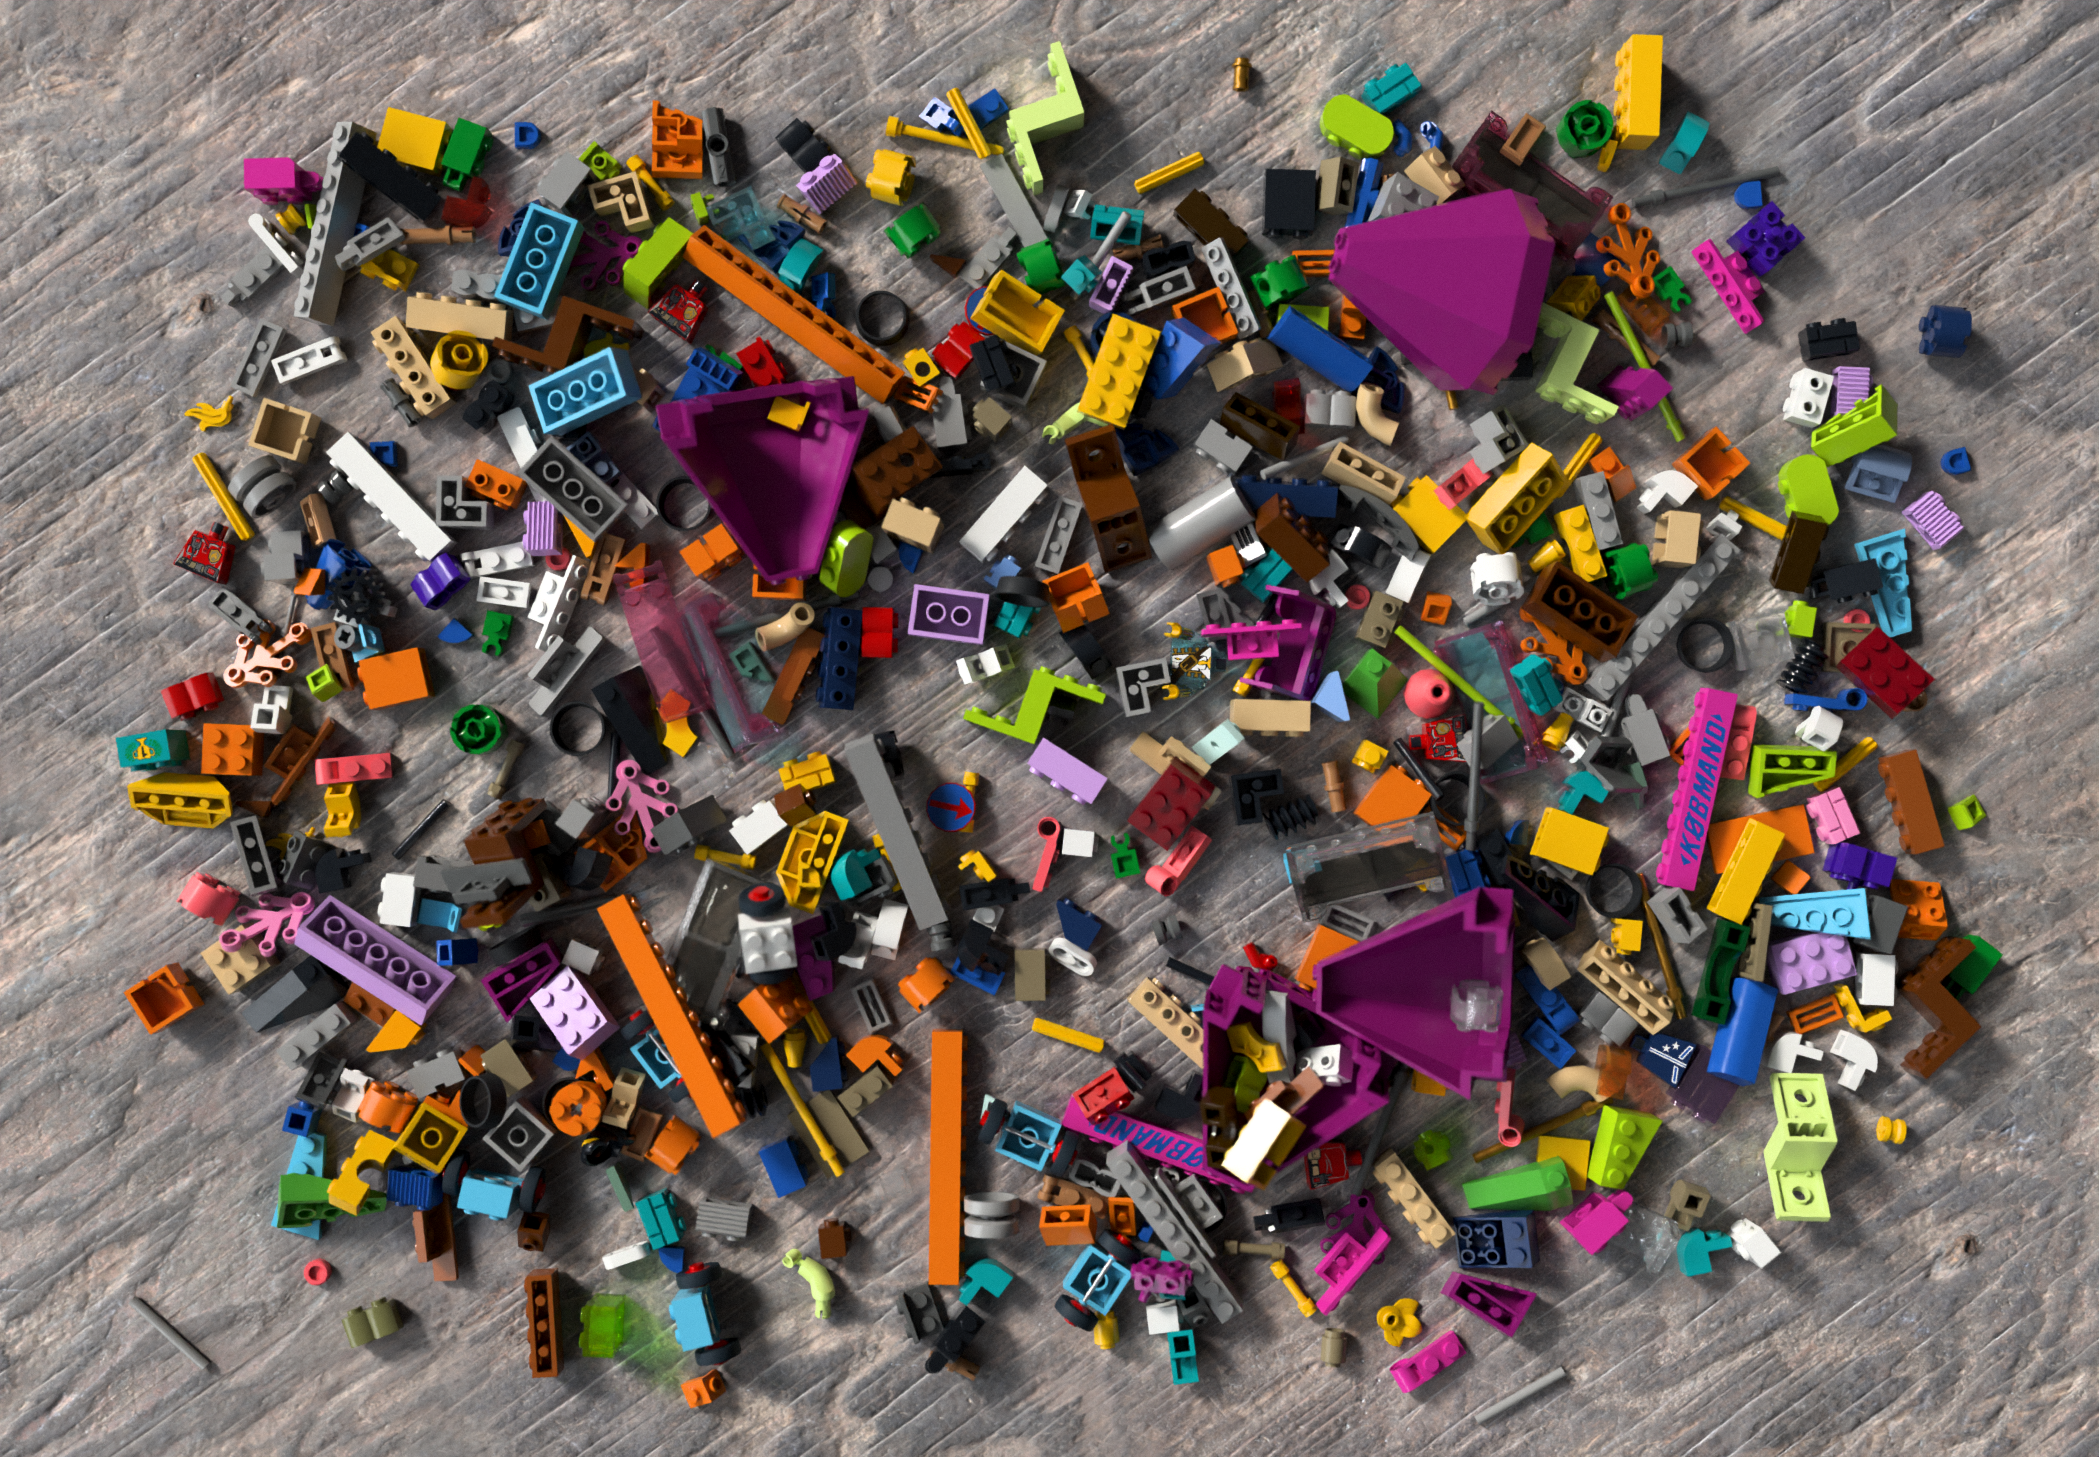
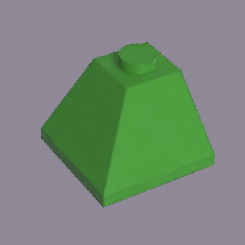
M1371 648L1366 651L1342 683V688L1347 697L1379 719L1408 679L1389 660Z

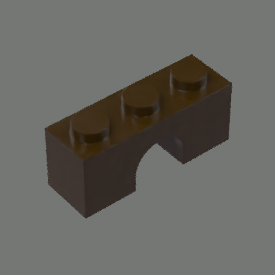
M1210 1086L1200 1101L1202 1124L1212 1126L1210 1138L1205 1145L1208 1167L1229 1170L1222 1165L1225 1161V1155L1231 1147L1235 1146L1240 1138L1235 1089Z

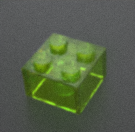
M595 1293L587 1301L585 1307H582L580 1321L584 1323V1332H581L579 1338V1348H583L582 1357L613 1358L622 1347L626 1295Z

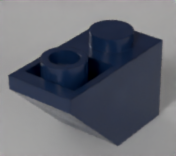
M1066 897L1064 901L1058 898L1056 906L1065 939L1087 951L1102 926V923L1098 922L1100 917L1089 910L1084 914L1076 909L1077 903Z
M839 1035L832 1037L810 1066L813 1092L841 1089L845 1086V1081H848L847 1066L842 1064V1056H845L844 1041L839 1040Z

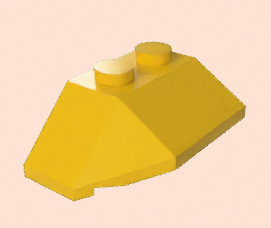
M163 772L130 783L127 786L131 808L142 811L148 817L164 825L214 829L233 814L230 792L214 776Z
M824 811L793 826L776 871L789 906L814 914L831 875L832 864L837 858L843 843L849 819ZM798 862L808 863L819 872L823 881V889L797 887Z

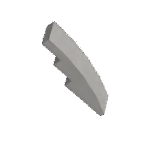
M1266 990L1262 1015L1263 1039L1280 1044L1286 1063V1068L1283 1070L1267 1072L1268 1083L1270 1085L1279 1080L1291 1083L1295 1079L1293 1066L1297 1061L1293 1040L1297 1034L1288 993Z

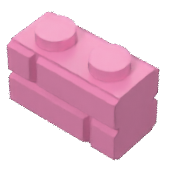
M1841 786L1829 787L1824 792L1821 791L1806 798L1808 801L1806 805L1807 812L1811 818H1815L1818 824L1816 832L1821 841H1825L1826 844H1837L1861 833Z

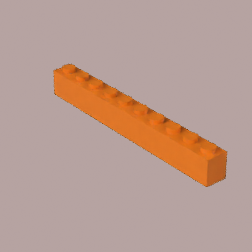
M705 225L690 236L683 254L685 260L843 376H854L855 384L880 403L884 404L896 392L905 375L903 370Z
M623 894L597 908L712 1137L715 1138L747 1121L745 1118L746 1111L742 1103L736 1101L733 1095L734 1087L728 1078L725 1079L721 1071L723 1068L721 1061L716 1055L712 1054L709 1048L711 1042L708 1036L701 1032L698 1026L699 1018L694 1010H690L686 1002L688 998L684 989L678 987L674 979L676 978V973L663 957L665 954L663 947L658 941L655 942L651 934L653 928L640 912L642 909L640 902L632 894Z
M963 1029L932 1030L929 1285H959L960 1277L965 1276V1262H960V1252H965V1237H960L961 1227H964L965 1212L961 1211V1202H964V1196H966V1186H961V1176H966V1161H961L962 1151H966V1136H962V1126L967 1125V1111H962V1101H967V1086H962L963 1076H967V1061H963V1051L968 1050V1036L963 1035Z

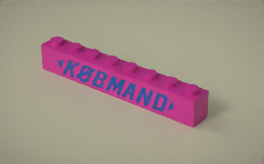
M1700 688L1699 692L1695 695V713L1689 721V731L1691 732L1689 740L1686 741L1683 748V754L1685 755L1684 764L1680 766L1678 771L1679 785L1672 798V803L1674 804L1673 812L1667 820V828L1669 830L1667 839H1664L1661 851L1663 857L1656 870L1657 883L1691 891L1695 890L1738 694L1711 688Z
M1071 1093L1062 1119V1126L1066 1127L1065 1131H1071L1077 1135L1080 1132L1089 1135L1088 1139L1100 1144L1104 1140L1112 1143L1113 1148L1129 1140L1142 1159L1150 1160L1152 1157L1160 1160L1159 1164L1167 1168L1173 1169L1174 1166L1183 1168V1172L1191 1176L1195 1173L1198 1176L1200 1174L1207 1177V1180L1215 1185L1221 1186V1183L1230 1185L1228 1181L1220 1177H1212L1203 1169L1202 1139L1120 1110L1109 1115L1108 1120L1092 1125L1084 1116ZM1232 1186L1230 1187L1231 1190L1241 1194H1244L1246 1191L1244 1189H1236Z

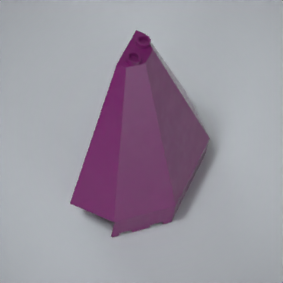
M1512 189L1487 192L1340 228L1339 233L1335 237V251L1333 259L1329 264L1330 274L1328 280L1439 390H1468L1469 388L1494 395L1498 390V382L1502 378L1507 379L1518 365L1517 358L1522 352L1527 353L1533 346L1555 241L1546 231L1548 224L1544 214L1537 209L1539 204L1537 198L1513 191Z
M854 376L781 383L701 395L692 399L656 405L661 432L660 438L767 582L771 581V584L774 585L785 583L786 578L796 577V580L810 579L811 574L818 573L869 413L868 408L858 406ZM776 396L805 407L807 401L810 402L799 432L767 419Z
M1480 886L1318 961L1317 965L1313 966V980H1317V989L1313 990L1312 1003L1316 1004V1013L1469 1100L1471 1099L1475 1080L1507 1082L1514 978L1515 918L1513 890L1481 888Z
M1222 964L1209 989H1206L1203 1006V1097L1210 1086L1222 1087L1227 1079L1230 1063L1236 1055L1251 1059L1243 1053L1232 1051L1226 1030L1230 1024L1251 1022L1256 1033L1263 1038L1262 1015L1266 990L1288 993L1292 1011L1296 1010L1299 1013L1302 1007L1307 1008L1325 1028L1324 1034L1307 1048L1340 1044L1353 1052L1352 1082L1341 1083V1086L1324 1085V1088L1293 1116L1305 1124L1306 1128L1280 1167L1266 1157L1263 1159V1162L1276 1170L1275 1174L1387 1104L1389 1102V1084L1387 1079L1398 1059L1316 1013V1004L1312 1003L1313 992L1303 989L1298 984L1266 969H1260L1258 973L1254 972L1251 967L1237 966L1234 969L1227 964ZM1296 1064L1293 1066L1294 1077L1296 1074ZM1268 1077L1265 1086L1260 1091L1259 1098L1267 1092L1269 1086ZM1238 1113L1241 1129L1249 1121L1244 1114ZM1203 1124V1169L1212 1177H1220L1228 1181L1236 1189H1244L1249 1192L1255 1188V1186L1247 1183L1230 1170L1208 1167L1205 1145L1210 1138L1212 1126Z

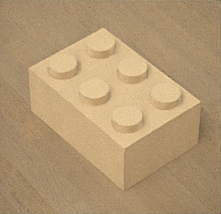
M900 498L899 501L893 499L881 527L883 531L891 538L933 554L944 528L938 512L924 507L923 511L919 510L914 505L915 503L904 498Z
M1230 700V721L1240 728L1243 736L1253 735V731H1260V736H1278V732H1285V737H1303V732H1310L1311 701Z

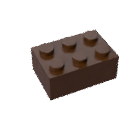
M1277 492L1255 511L1256 533L1306 583L1330 565L1329 541L1322 531L1319 530L1317 532L1312 527V523L1306 515H1300L1295 510V506L1289 498H1283Z

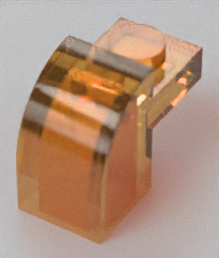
M1607 1045L1598 1046L1594 1068L1600 1071L1596 1095L1623 1100L1627 1075L1631 1074L1632 1066L1629 1050Z

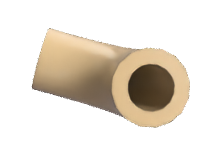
M1362 382L1359 386L1356 400L1359 422L1371 437L1391 446L1399 422L1388 418L1381 409V399L1384 390L1375 384Z
M796 603L782 618L756 628L755 635L760 649L764 652L772 650L804 633L814 620L815 614L812 607L807 603Z
M1583 1065L1564 1067L1545 1079L1561 1099L1573 1091L1582 1090L1589 1093L1596 1102H1602L1609 1098L1617 1088L1612 1080L1602 1072Z

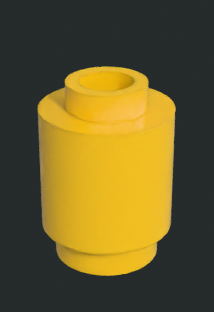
M1109 1310L1106 1316L1099 1311L1094 1312L1098 1318V1323L1093 1329L1095 1344L1100 1345L1101 1349L1114 1348L1115 1343L1120 1342L1118 1319L1114 1314V1310Z

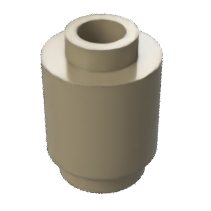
M1325 1328V1334H1322L1320 1360L1324 1361L1328 1367H1340L1341 1363L1346 1362L1347 1337L1345 1336V1330Z

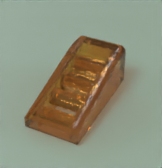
M1629 286L1616 298L1620 306L1643 332L1652 337L1662 328L1663 324L1668 323L1670 314L1651 296L1644 299L1636 297L1629 303L1627 300L1634 295ZM1643 301L1644 304L1639 309H1636L1635 307ZM1649 309L1651 312L1644 317L1642 314ZM1656 316L1657 319L1651 323L1650 321Z

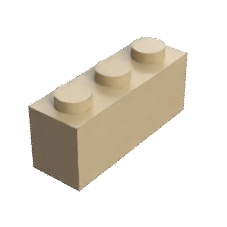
M1339 442L1332 451L1321 472L1322 475L1341 485L1366 491L1387 505H1390L1395 500L1406 478L1342 442Z

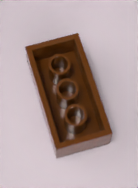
M1558 561L1542 569L1521 609L1601 663L1617 657L1638 618L1636 614Z

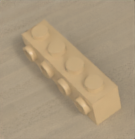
M417 292L416 296L407 298L406 327L443 333L463 330L472 333L477 338L494 340L495 337L507 341L512 338L514 310L506 309V304L490 303V306H483L480 300L466 299V303L456 302L457 297L444 295L441 296V299L432 298L431 293Z
M394 316L371 331L375 339L372 341L373 345L380 354L384 353L388 358L387 366L394 375L398 373L402 379L400 386L407 395L411 394L416 401L413 405L421 416L425 415L434 419L457 404L448 388L436 382L430 361L400 318Z
M1599 940L1583 953L1577 970L1652 1035L1671 1022L1676 1007L1673 1001L1654 987L1650 980L1639 974L1630 963L1617 955L1612 947Z
M1146 977L1127 998L1128 1002L1203 1069V1027L1200 1025L1203 1021L1192 1011L1189 1014L1181 1008L1184 1004L1174 994L1169 997L1163 992L1166 987L1155 977L1152 981Z
M1391 1148L1374 1160L1373 1166L1376 1170L1372 1172L1381 1185L1386 1182L1391 1189L1387 1192L1396 1205L1399 1203L1403 1205L1406 1209L1403 1215L1411 1225L1414 1223L1418 1225L1421 1231L1417 1234L1426 1245L1431 1243L1437 1249L1456 1234Z

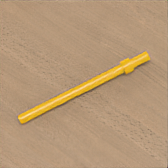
M767 1042L760 1048L821 1151L819 1153L824 1161L827 1160L836 1177L845 1173V1170L835 1155L837 1154L833 1145H829L783 1065L771 1045Z

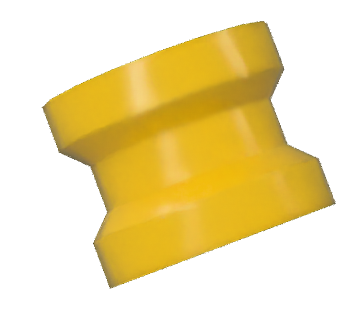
M293 203L287 206L286 211L275 215L290 235L296 233V229L299 226L304 227L307 225V220Z
M1880 1117L1876 1128L1877 1139L1882 1142L1891 1140L1894 1144H1902L1906 1137L1905 1121L1902 1119L1893 1121L1889 1117Z

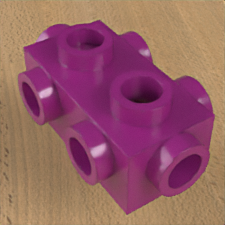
M1152 1257L1140 1259L1138 1264H1132L1131 1279H1134L1135 1290H1141L1139 1300L1147 1303L1152 1293L1185 1296L1188 1287L1193 1285L1194 1271L1190 1270V1264H1184L1182 1261L1165 1262Z

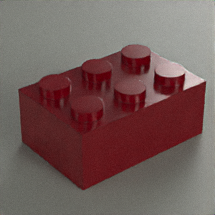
M1878 626L1836 666L1857 688L1865 691L1867 697L1891 719H1894L1935 680Z
M1175 756L1132 811L1127 821L1168 851L1212 795L1215 785Z

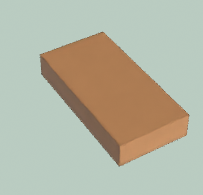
M1526 113L1499 152L1520 166L1546 126Z
M640 1105L629 1130L630 1134L636 1135L635 1142L629 1146L623 1145L620 1153L644 1162L646 1159L645 1153L652 1145L664 1114Z

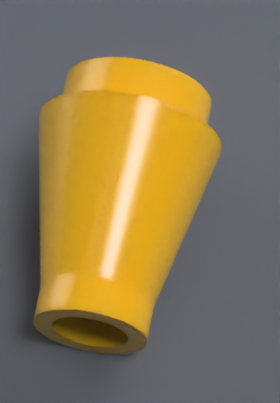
M1554 539L1551 542L1547 541L1527 563L1533 572L1537 573L1556 561L1562 562V558L1566 554Z
M1561 712L1558 718L1542 734L1543 739L1541 742L1554 751H1559L1561 747H1565L1571 724L1574 721L1573 717Z
M790 1029L782 1037L788 1067H801L803 1065L807 1036L803 1029Z

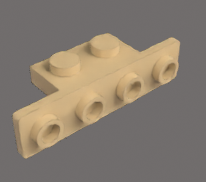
M1142 732L1129 749L1134 755L1160 774L1163 773L1175 756L1203 777L1211 768L1201 756L1194 754L1186 748L1183 742L1174 739L1172 736L1162 746L1147 733ZM1215 786L1212 795L1203 805L1207 810L1212 807L1222 792L1218 787Z

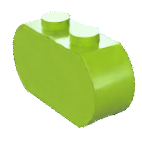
M1347 94L1338 95L1329 100L1320 118V130L1323 136L1327 138V141L1333 146H1342L1349 150L1348 153L1359 160L1361 158L1377 159L1381 157L1388 149L1393 138L1394 130L1390 119Z
M1807 454L1786 462L1778 474V489L1781 495H1784L1786 501L1785 512L1787 517L1790 518L1793 510L1822 516L1830 525L1836 519L1839 508L1825 461L1818 456Z
M845 520L837 524L830 532L824 551L819 578L820 582L840 597H849L856 593L866 579L874 539L872 534L851 520Z

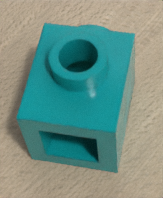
M1083 255L1068 268L1061 278L1078 294L1084 291L1089 293L1099 283L1097 278L1102 274V271L1086 255Z

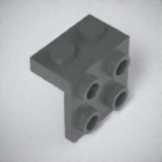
M1596 736L1588 743V748L1580 760L1586 766V770L1602 782L1604 789L1611 793H1640L1643 789L1619 764L1632 746V743L1627 738Z

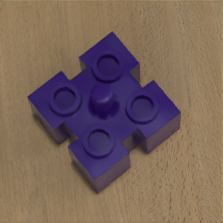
M1773 201L1763 207L1744 226L1726 240L1735 252L1737 250L1740 254L1744 252L1750 260L1747 261V265L1758 278L1772 269L1783 259V256L1792 251L1805 239L1804 235L1793 223L1786 226L1781 219L1785 214Z
M1849 843L1830 844L1822 870L1830 872L1831 878L1849 881L1846 890L1858 889L1859 886L1879 890V886H1890L1897 858Z

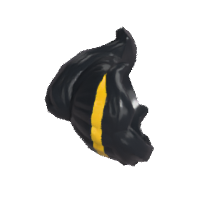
M601 1122L583 1141L581 1161L586 1166H597L604 1163L610 1157L617 1158L622 1146L633 1144L636 1135L630 1134L625 1128Z

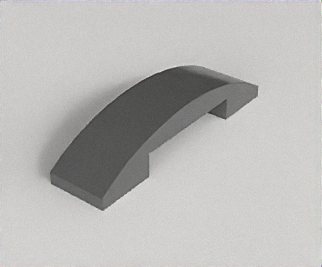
M1341 485L1338 488L1337 502L1352 515L1358 509L1362 510L1395 537L1391 545L1409 561L1414 558L1419 548L1417 540L1407 523L1395 510L1366 491L1346 485Z

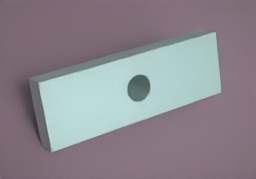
M1227 719L1191 748L1210 765L1244 739V736L1241 734L1240 728Z

